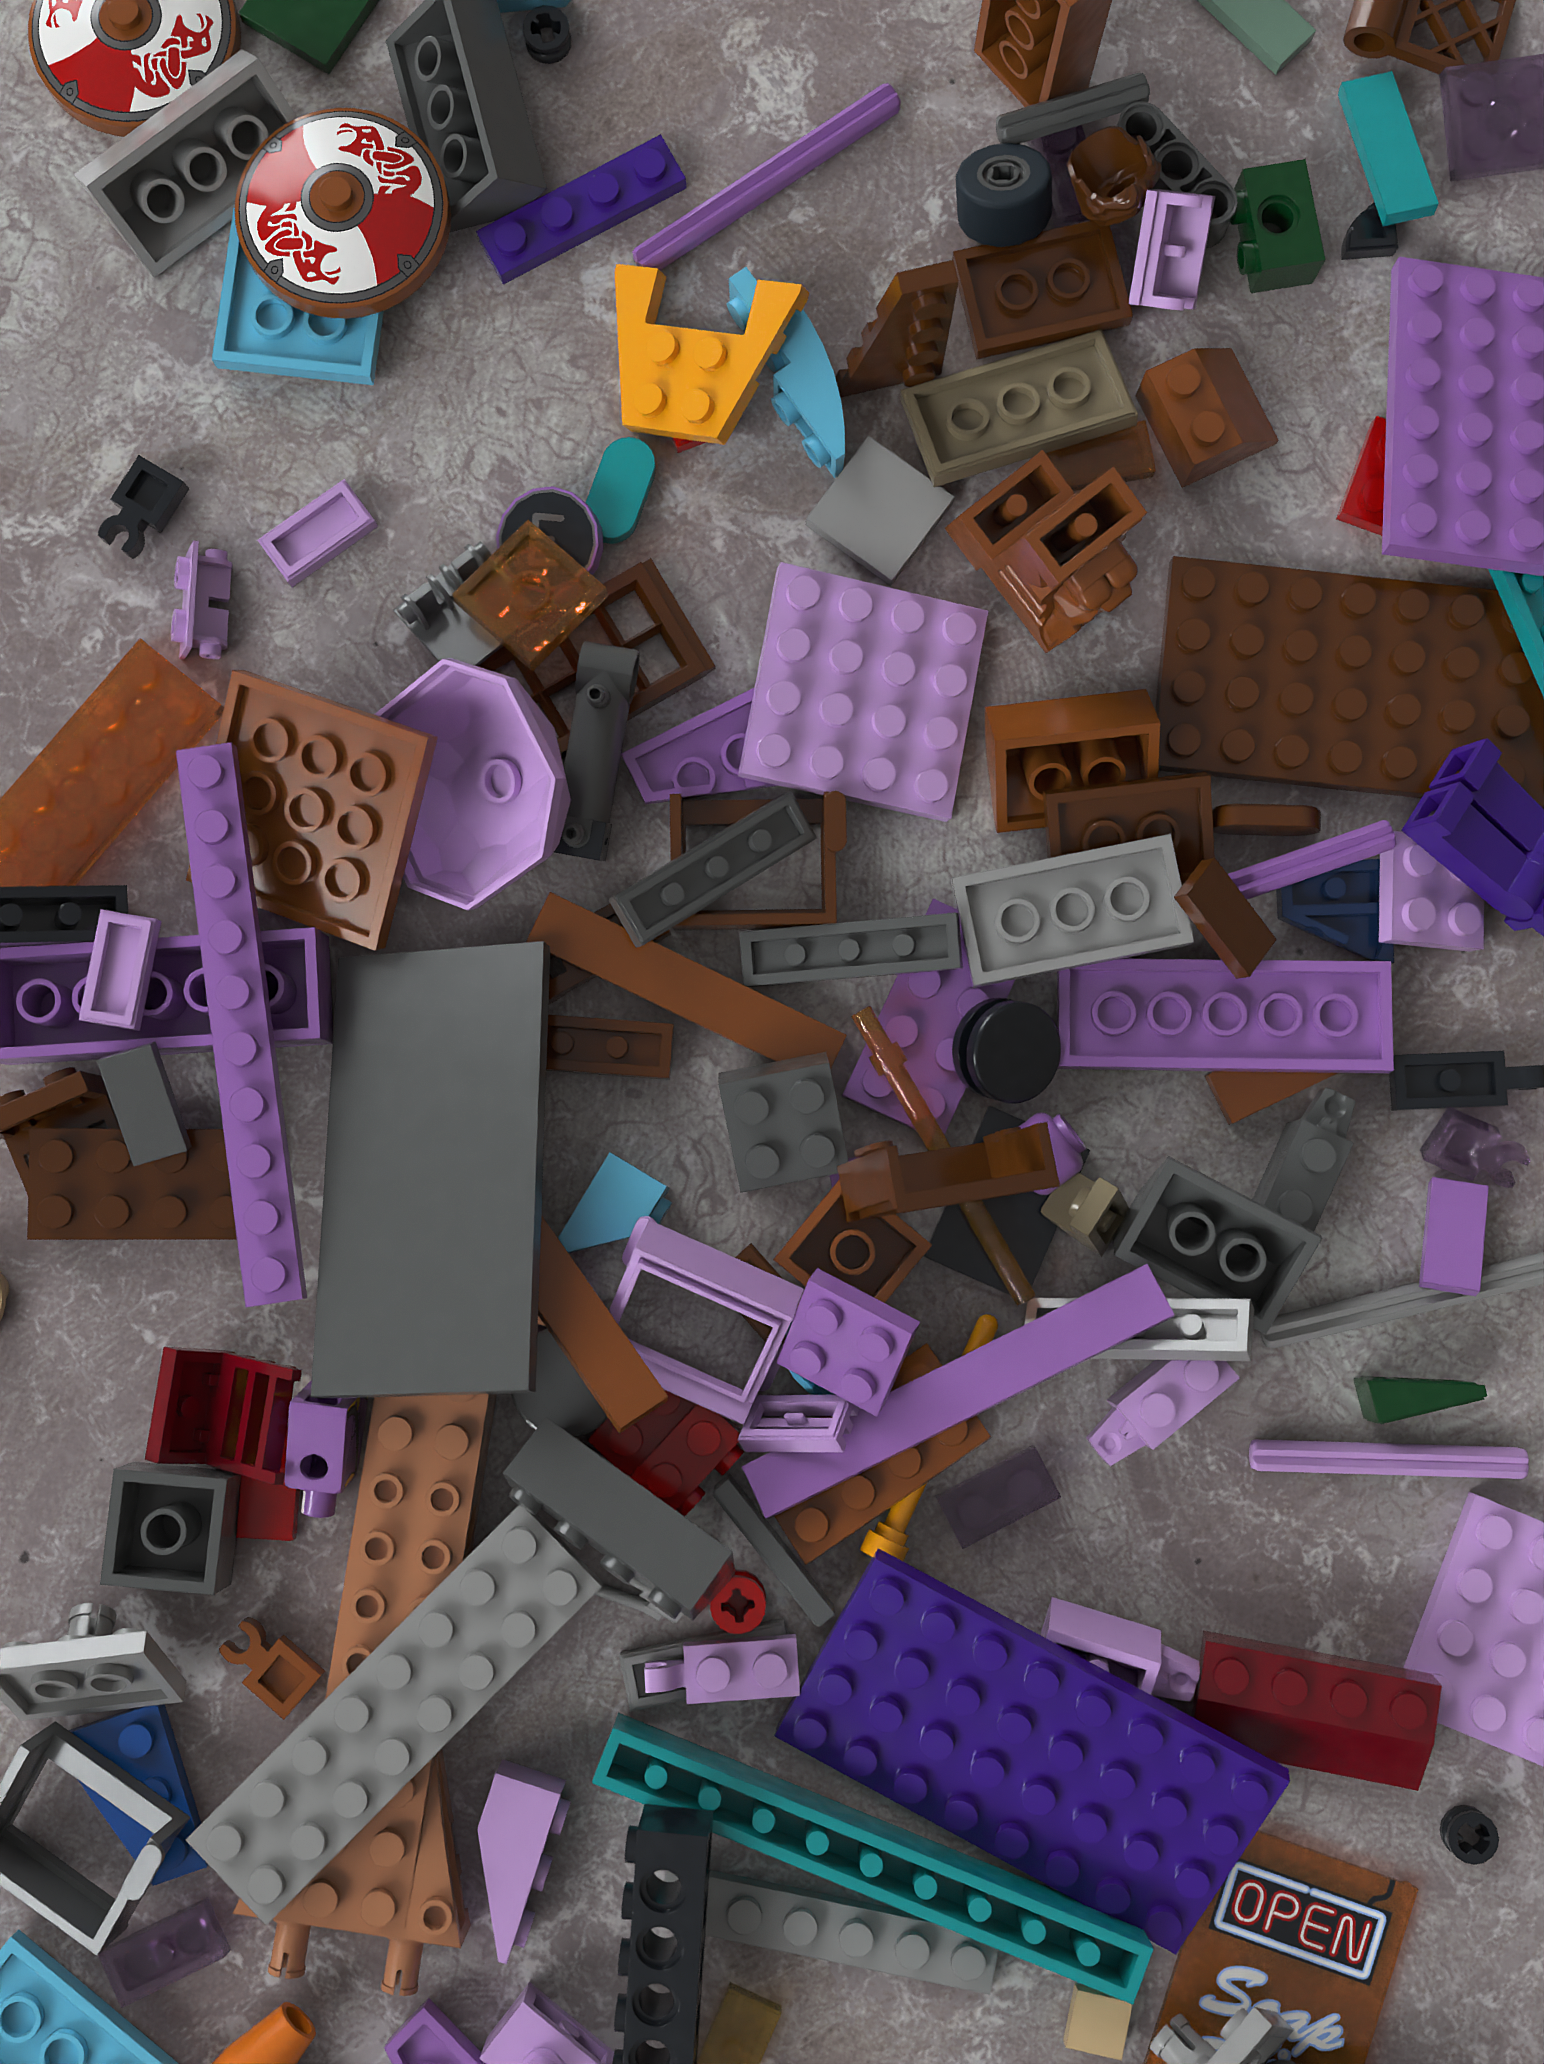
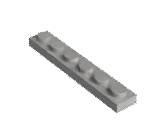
M710 1870L706 1936L991 1994L998 1956V1949L900 1909ZM666 1871L665 1882L679 1880L674 1873Z

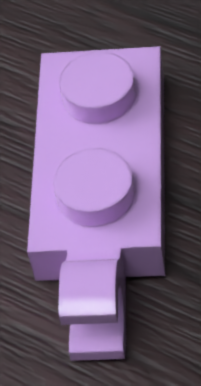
M796 1634L683 1642L684 1659L645 1662V1693L666 1692L686 1687L687 1704L800 1696Z

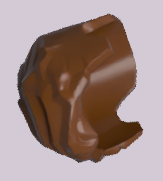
M1118 126L1105 127L1089 135L1071 152L1067 163L1082 215L1101 227L1121 223L1137 215L1145 205L1147 190H1152L1155 187L1160 176L1161 163L1156 160L1141 135L1136 136L1137 140H1135L1122 127Z

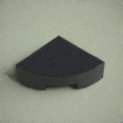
M1375 202L1359 214L1350 225L1343 239L1341 260L1393 256L1397 251L1396 224L1382 226Z

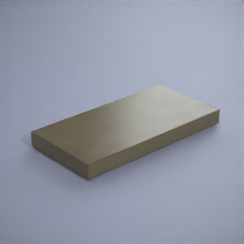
M1102 329L900 390L902 406L933 487L1032 458L1041 450L1048 453L1137 425L1138 413Z

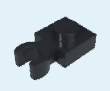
M138 455L110 498L121 511L118 515L110 516L103 521L99 528L98 536L106 544L111 545L117 534L129 532L128 540L124 543L121 550L128 557L136 558L144 548V531L147 526L162 533L189 491V487L181 479Z

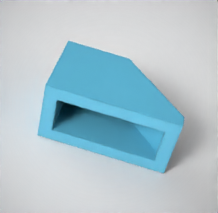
M609 1152L558 1239L566 1251L572 1253L630 1238L636 1221L642 1216L652 1217L658 1224H661L672 1205L671 1201L664 1198L670 1188Z

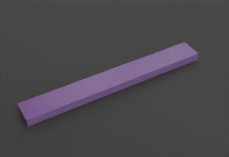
M1145 1264L891 1391L877 1417L860 1408L857 1416L849 1417L853 1423L851 1434H843V1438L847 1442L844 1452H769L743 1465V1471L765 1519H770L1173 1318L1175 1314L1148 1264Z

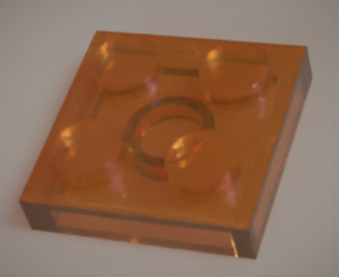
M527 520L452 593L455 603L531 671H534L608 597L606 587L532 522Z

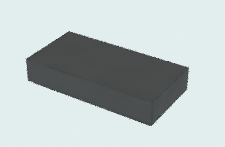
M156 1041L96 1060L133 1166L185 1152L192 1147Z

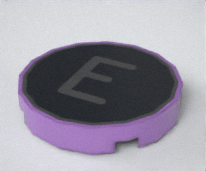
M553 486L534 488L516 498L502 515L496 534L497 554L506 575L522 589L545 597L568 595L577 590L578 588L576 587L583 584L586 579H590L598 569L604 549L602 526L591 507L573 492Z

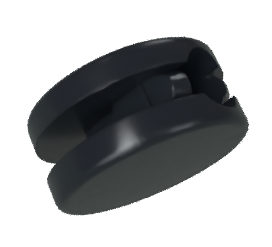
M1007 998L987 999L972 1007L960 1021L952 1044L954 1068L962 1083L977 1095L1009 1104L1023 1103L1042 1093L1054 1078L1061 1056L1060 1036L1052 1018L1043 1009L1034 1004Z

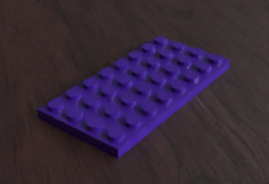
M879 1548L801 1682L800 1696H793L774 1734L776 1738L1083 1905L1143 1929L1150 1941L1175 1955L1290 1783L1289 1769Z

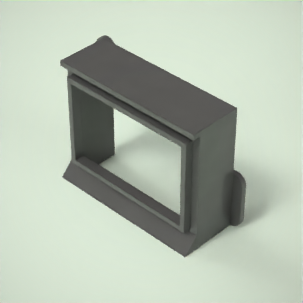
M55 1721L20 1745L0 1782V1886L97 1956L127 1929L129 1925L127 1923L151 1884L169 1848L191 1817ZM48 1759L154 1833L142 1848L124 1880L122 1889L116 1899L12 1825Z

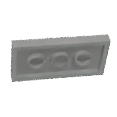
M1171 834L952 877V886L973 988L1188 946L1194 942L1189 917L1174 899L1182 884Z

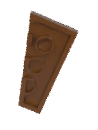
M953 260L896 273L876 307L878 318L873 322H868L861 332L863 339L862 347L851 349L846 357L848 369L839 370L835 376L840 398L903 383L907 387H912L932 381L935 376L941 375L959 283Z

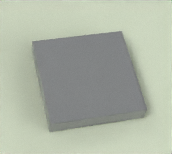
M868 436L807 516L805 525L891 586L951 507L955 497L940 486L933 487L931 479Z

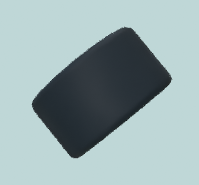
M1012 143L995 144L973 152L961 163L956 174L957 216L960 228L969 238L988 246H1015L1034 239L1047 227L1052 215V174L1050 163L1040 152L1026 145Z

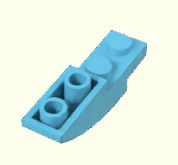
M744 267L728 278L730 301L727 303V308L735 323L743 331L746 330L757 285L756 279L747 267ZM796 310L783 332L787 338L779 352L771 354L766 362L770 370L776 372L773 375L774 397L771 398V403L780 419L787 426L794 423L805 439L802 440V445L811 461L818 468L825 465L832 476L836 478L844 469L845 425L841 398L835 374L824 345L805 311L802 310L800 312Z

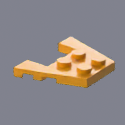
M616 264L614 272L622 425L631 432L725 445L760 385L756 381L769 356L779 352L787 338L783 332L795 311L801 312L808 301L809 292L802 284L757 280L746 330L743 335L656 325L667 277L658 268Z

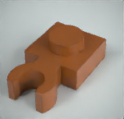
M247 1617L242 1620L238 1627L249 1636V1648L240 1649L235 1643L227 1640L220 1646L219 1651L228 1662L239 1665L246 1664L252 1669L242 1681V1684L284 1720L325 1673V1670L285 1635H282L271 1646L266 1641V1632L261 1623L254 1618Z

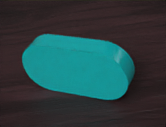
M620 438L606 448L585 502L591 507L602 526L604 543H620L633 534L655 478L656 465L653 452L645 442L637 438Z

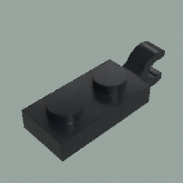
M1504 1050L1393 1055L1394 1071L1389 1073L1391 1111L1502 1107L1508 1105L1507 1090H1536L1537 1088H1544V1065L1505 1067Z

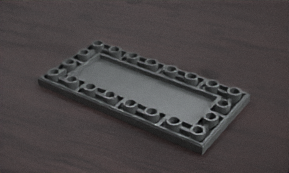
M544 941L338 958L311 1397L331 1399L536 1393L550 946Z

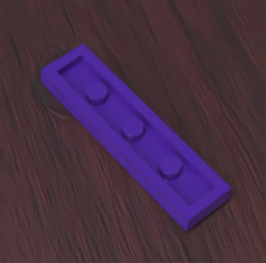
M660 134L477 230L476 234L504 285L687 188L686 178Z

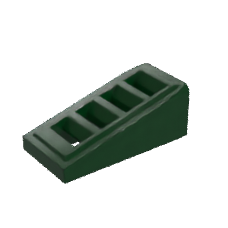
M1374 1376L1354 1378V1385L1363 1419L1378 1424H1385L1485 1400L1484 1397H1487L1485 1385L1464 1380Z

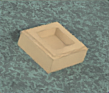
M1074 1983L1063 2038L1065 2047L1122 2061L1133 2005L1086 1985Z

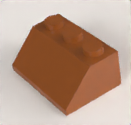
M1139 689L985 707L986 759L996 832L1045 828L1043 790L1158 777L1160 721L1147 690Z

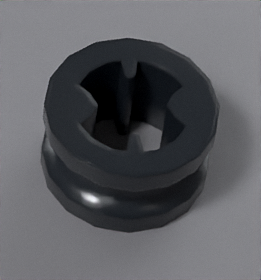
M546 5L536 7L526 15L522 31L527 51L531 57L544 64H553L566 57L571 49L572 41L566 15L560 9ZM546 27L552 28L554 40L542 42L541 29Z
M1460 1805L1447 1811L1442 1818L1439 1830L1441 1840L1454 1856L1464 1863L1472 1865L1485 1863L1493 1857L1498 1849L1499 1835L1496 1826L1485 1814L1475 1807ZM1465 1823L1472 1828L1477 1827L1479 1824L1481 1826V1829H1475L1480 1839L1473 1846L1466 1841L1458 1845L1457 1841L1464 1839L1458 1831Z

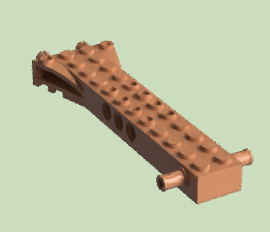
M538 1316V1325L545 1326ZM497 1394L374 1397L325 1699L473 1551ZM442 1749L272 1919L277 1924L271 1961L268 1965V1973L270 1975L280 1977L282 1968L286 1967L285 1979H294L305 1975V1960L311 1926L376 1935L390 1939L381 1990L391 1995L394 1994L395 1986L400 1982L401 1971L403 1974L399 1996H411L418 1992V1977L424 1943L455 1948L462 1947L470 1929L468 1908H465L462 1893L460 1880L462 1869L459 1854H456L452 1830L454 1819ZM239 1899L232 1914L257 1917Z

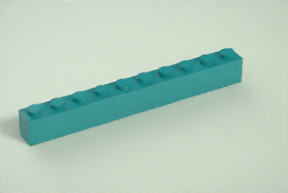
M619 1712L592 1780V1783L644 1805L713 1810L712 1833L1132 2005L1135 2002L1154 1950L1143 1929L1083 1905L1065 1894Z

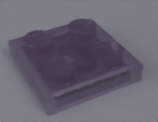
M1544 54L1446 67L1439 74L1450 182L1544 169Z

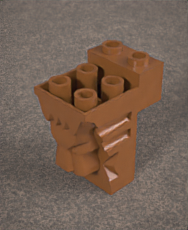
M1041 450L945 527V530L977 571L980 568L984 570L1044 652L1048 653L1081 630V627L1092 621L1095 616L1103 611L1111 612L1132 595L1130 582L1136 577L1138 568L1122 545V541L1126 538V532L1142 521V517L1147 514V511L1114 466L1075 494L1046 453Z

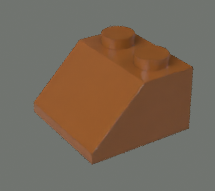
M1194 348L1148 369L1135 395L1182 488L1274 446L1279 441L1232 348Z

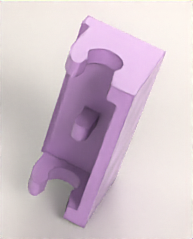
M1162 189L1147 190L1128 304L1182 311L1184 308H1196L1215 196Z

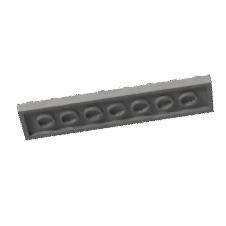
M519 1504L199 1825L186 1841L267 1926L602 1587L603 1582L538 1515L533 1516Z

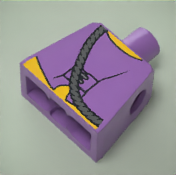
M311 1380L290 1401L284 1483L289 1488L303 1490L302 1514L310 1517L325 1518L335 1515L337 1493H342L357 1474L368 1397L314 1398L311 1397Z

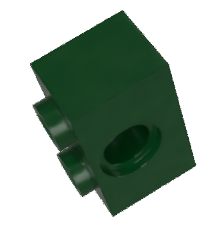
M1306 159L1242 169L1234 188L1238 203L1230 224L1238 226L1240 242L1237 246V265L1240 274L1247 275L1250 293L1312 284L1326 259ZM1263 223L1277 225L1282 233H1273L1267 230Z

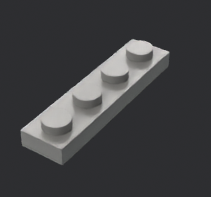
M1028 1298L1025 1324L1077 1298ZM1166 1298L1175 1314L1173 1318L1091 1358L1251 1361L1254 1307L1250 1299Z

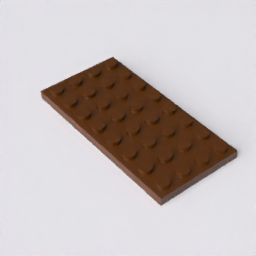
M1179 556L1172 557L1168 570L1155 709L1160 721L1158 771L1186 774L1206 772L1214 777L1422 798L1425 792L1431 791L1429 785L1452 749L1488 738L1502 752L1497 761L1499 765L1544 809V698L1497 590Z

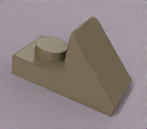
M1077 1173L1049 1195L1041 1208V1213L1059 1228L1102 1257L1112 1242L1129 1207L1116 1186L1101 1177L1094 1182L1081 1173Z

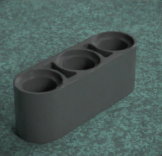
M1144 101L1135 102L1127 106L1120 114L1117 126L1122 127L1128 134H1139L1146 138L1147 141L1145 143L1152 151L1156 160L1161 163L1160 176L1153 189L1215 196L1213 212L1218 218L1211 219L1206 248L1215 246L1225 236L1236 211L1238 203L1236 192L1158 107ZM1163 172H1176L1183 180L1169 179Z

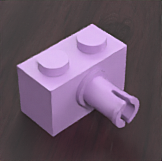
M529 1982L487 2036L479 2059L485 2064H612L614 2051Z

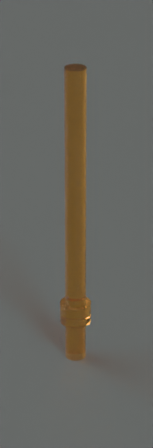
M871 1006L852 1015L854 1023L873 1054L868 1057L879 1077L885 1075L927 1150L950 1148L948 1140L903 1064L908 1059L898 1042L891 1043ZM983 1201L960 1203V1208L1015 1304L1018 1306L1032 1299L1036 1294Z

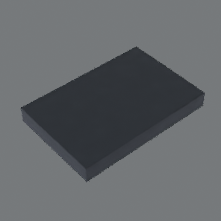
M988 1106L972 1144L982 1143L984 1136L1000 1130L1019 1127L1025 1121L992 1106ZM1087 1148L1081 1153L1083 1166L1090 1152ZM1031 1191L944 1206L929 1241L932 1246L923 1257L1019 1300L1026 1301L1058 1227L1041 1213V1208L1050 1194L1040 1195Z

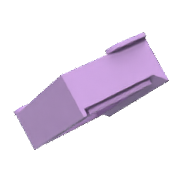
M642 1216L636 1221L623 1252L622 1261L627 1268L609 1312L617 1324H619L639 1274L643 1269L773 1327L744 1390L629 1339L664 1390L744 1425L758 1392L766 1391L771 1387L780 1368V1365L776 1362L783 1347L781 1342L794 1318L804 1288L662 1226L652 1217Z

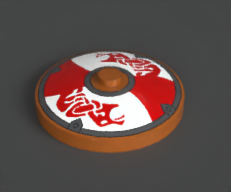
M33 0L28 20V41L32 60L40 78L52 97L69 115L94 130L125 137L239 52L241 47V26L234 0Z
M332 108L311 112L277 129L263 141L249 159L241 175L235 197L234 212L238 238L256 275L282 301L306 313L322 317H363L387 310L404 301L427 281L438 266L444 254L451 228V207L445 180L439 164L426 144L415 133L396 120L380 113L357 108Z

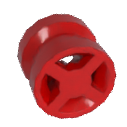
M735 1569V1574L729 1583L710 1602L712 1618L721 1629L728 1633L744 1634L750 1632L761 1623L765 1615L766 1593L762 1582L756 1575L747 1570Z

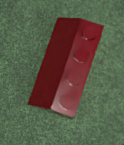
M1203 1630L1199 1658L1200 1674L1195 1688L1191 1717L1277 1763L1416 1791L1419 1790L1434 1747L1442 1685L1432 1673Z

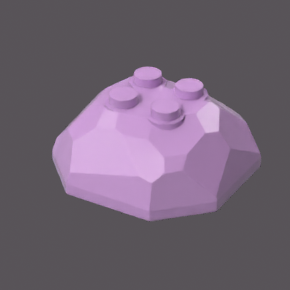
M446 658L440 660L374 714L438 737L403 876L408 888L467 911L473 910L486 903L553 854L559 845L571 801L555 728L517 679L459 660Z

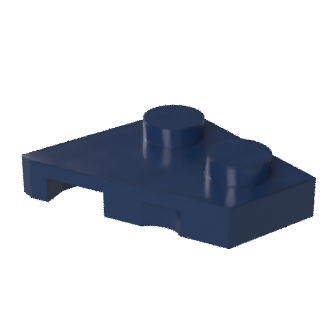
M1363 859L1276 889L1277 918L1369 961H1391V964L1394 963V945L1379 943L1380 859Z

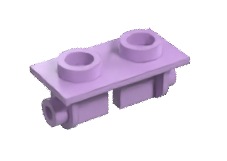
M193 540L185 557L178 556L176 561L174 587L175 589L183 590L182 610L174 609L171 641L180 642L179 659L185 660L191 648H199V656L202 658L220 659L222 650L227 649L229 610L210 608L208 606L209 600L228 602L230 600L232 563L227 560L228 553L220 549H207L205 556L198 555L199 541Z

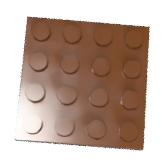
M232 670L216 744L231 742L237 747L257 907L312 928L315 927L320 931L374 951L386 948L438 737L246 670ZM189 863L186 881L192 883L191 868Z

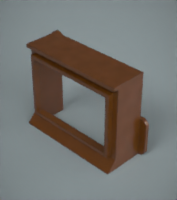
M839 791L824 792L823 799H796L809 824H820L822 909L700 910L672 927L673 930H754L837 924L836 852L844 849L847 842L845 796ZM670 794L671 861L686 852V826L732 825L773 799L682 800L681 794Z
M1047 1122L1036 1123L1022 1129L1021 1127L1000 1130L984 1136L982 1143L900 1156L897 1145L893 1146L892 1140L877 1142L855 1150V1157L859 1158L837 1166L847 1222L1060 1187Z

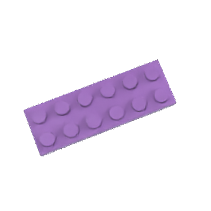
M1117 959L1057 971V1030L1061 1042V1056L1058 1069L1390 1073L1394 1071L1391 961L1262 960L1250 977L1238 979L1235 978L1222 960Z

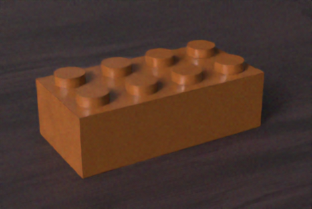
M982 0L974 52L1024 107L1086 89L1090 84L1112 0Z

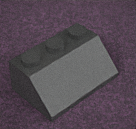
M1168 1156L1139 1190L1113 1237L1115 1256L1138 1268L1148 1264L1155 1277L1197 1299H1250L1254 1307L1253 1328L1267 1334L1322 1240V1236Z

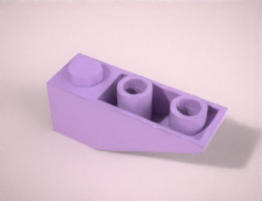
M502 1759L495 1773L477 1831L498 1962L507 1964L513 1945L525 1947L535 1916V1912L525 1909L531 1889L541 1892L543 1890L553 1859L552 1856L543 1854L549 1833L560 1836L571 1801L561 1798L566 1780Z

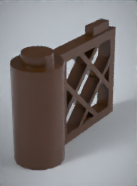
M1354 0L1343 42L1350 52L1358 56L1382 58L1389 55L1485 92L1493 83L1516 0H1492L1500 3L1496 18L1484 24L1480 20L1471 0H1446L1436 6L1432 0ZM1457 7L1469 31L1452 39L1440 14ZM1425 21L1428 23L1438 43V46L1430 50L1409 42L1413 27ZM1474 39L1484 58L1481 69L1465 64L1457 47Z

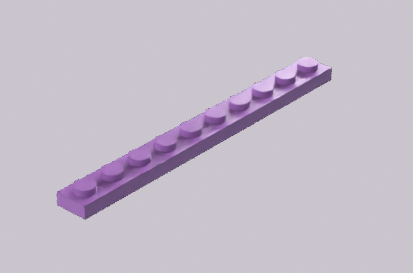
M230 742L176 750L245 1307L306 1299L307 1291L237 747Z

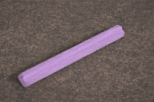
M1260 1439L1251 1441L1249 1447L1250 1466L1257 1471L1523 1479L1527 1477L1529 1471L1527 1451L1518 1447Z

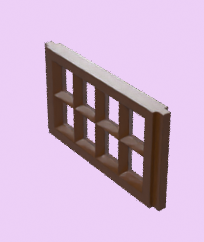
M651 558L643 563L636 564L529 625L478 666L494 671L514 660L533 692L529 696L536 704L539 702L548 720L555 728L558 735L557 741L561 759L566 757L570 730L549 696L576 681L579 654L565 632L569 627L595 614L613 646L633 649L659 633L663 637L680 667L650 684L639 665L636 684L639 690L634 693L627 721L702 679L709 672L716 669L715 664ZM635 590L653 620L654 625L625 641L605 607ZM554 637L572 666L573 671L544 687L524 653Z

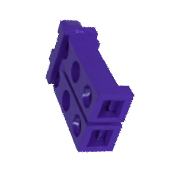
M1488 738L1452 749L1429 785L1431 791L1424 793L1401 831L1493 908L1506 915L1504 922L1514 931L1533 928L1544 936V809L1499 765L1497 761L1502 752ZM1431 812H1435L1434 815L1428 816Z

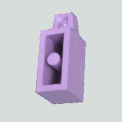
M1154 1360L1107 1399L1112 1409L1089 1433L1086 1439L1109 1466L1143 1446L1154 1450L1240 1379V1377L1226 1361Z
M1051 1598L1041 1630V1636L1150 1695L1191 1701L1199 1679V1661L1161 1644V1630L1058 1598Z

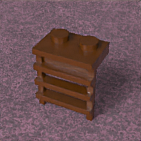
M69 1067L43 1078L45 1086L33 1092L25 1094L24 1090H17L0 1096V1139H4L27 1195L29 1128H94L106 1122L108 1129H120L101 1075L84 1071L77 1072L75 1067Z

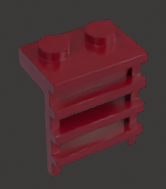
M163 1347L144 1460L157 1464H206L269 1484L283 1485L285 1473L280 1472L289 1418V1406L292 1399L294 1381H300L302 1370L291 1365L276 1364V1362L270 1360L255 1359V1357L249 1355H238L228 1350Z

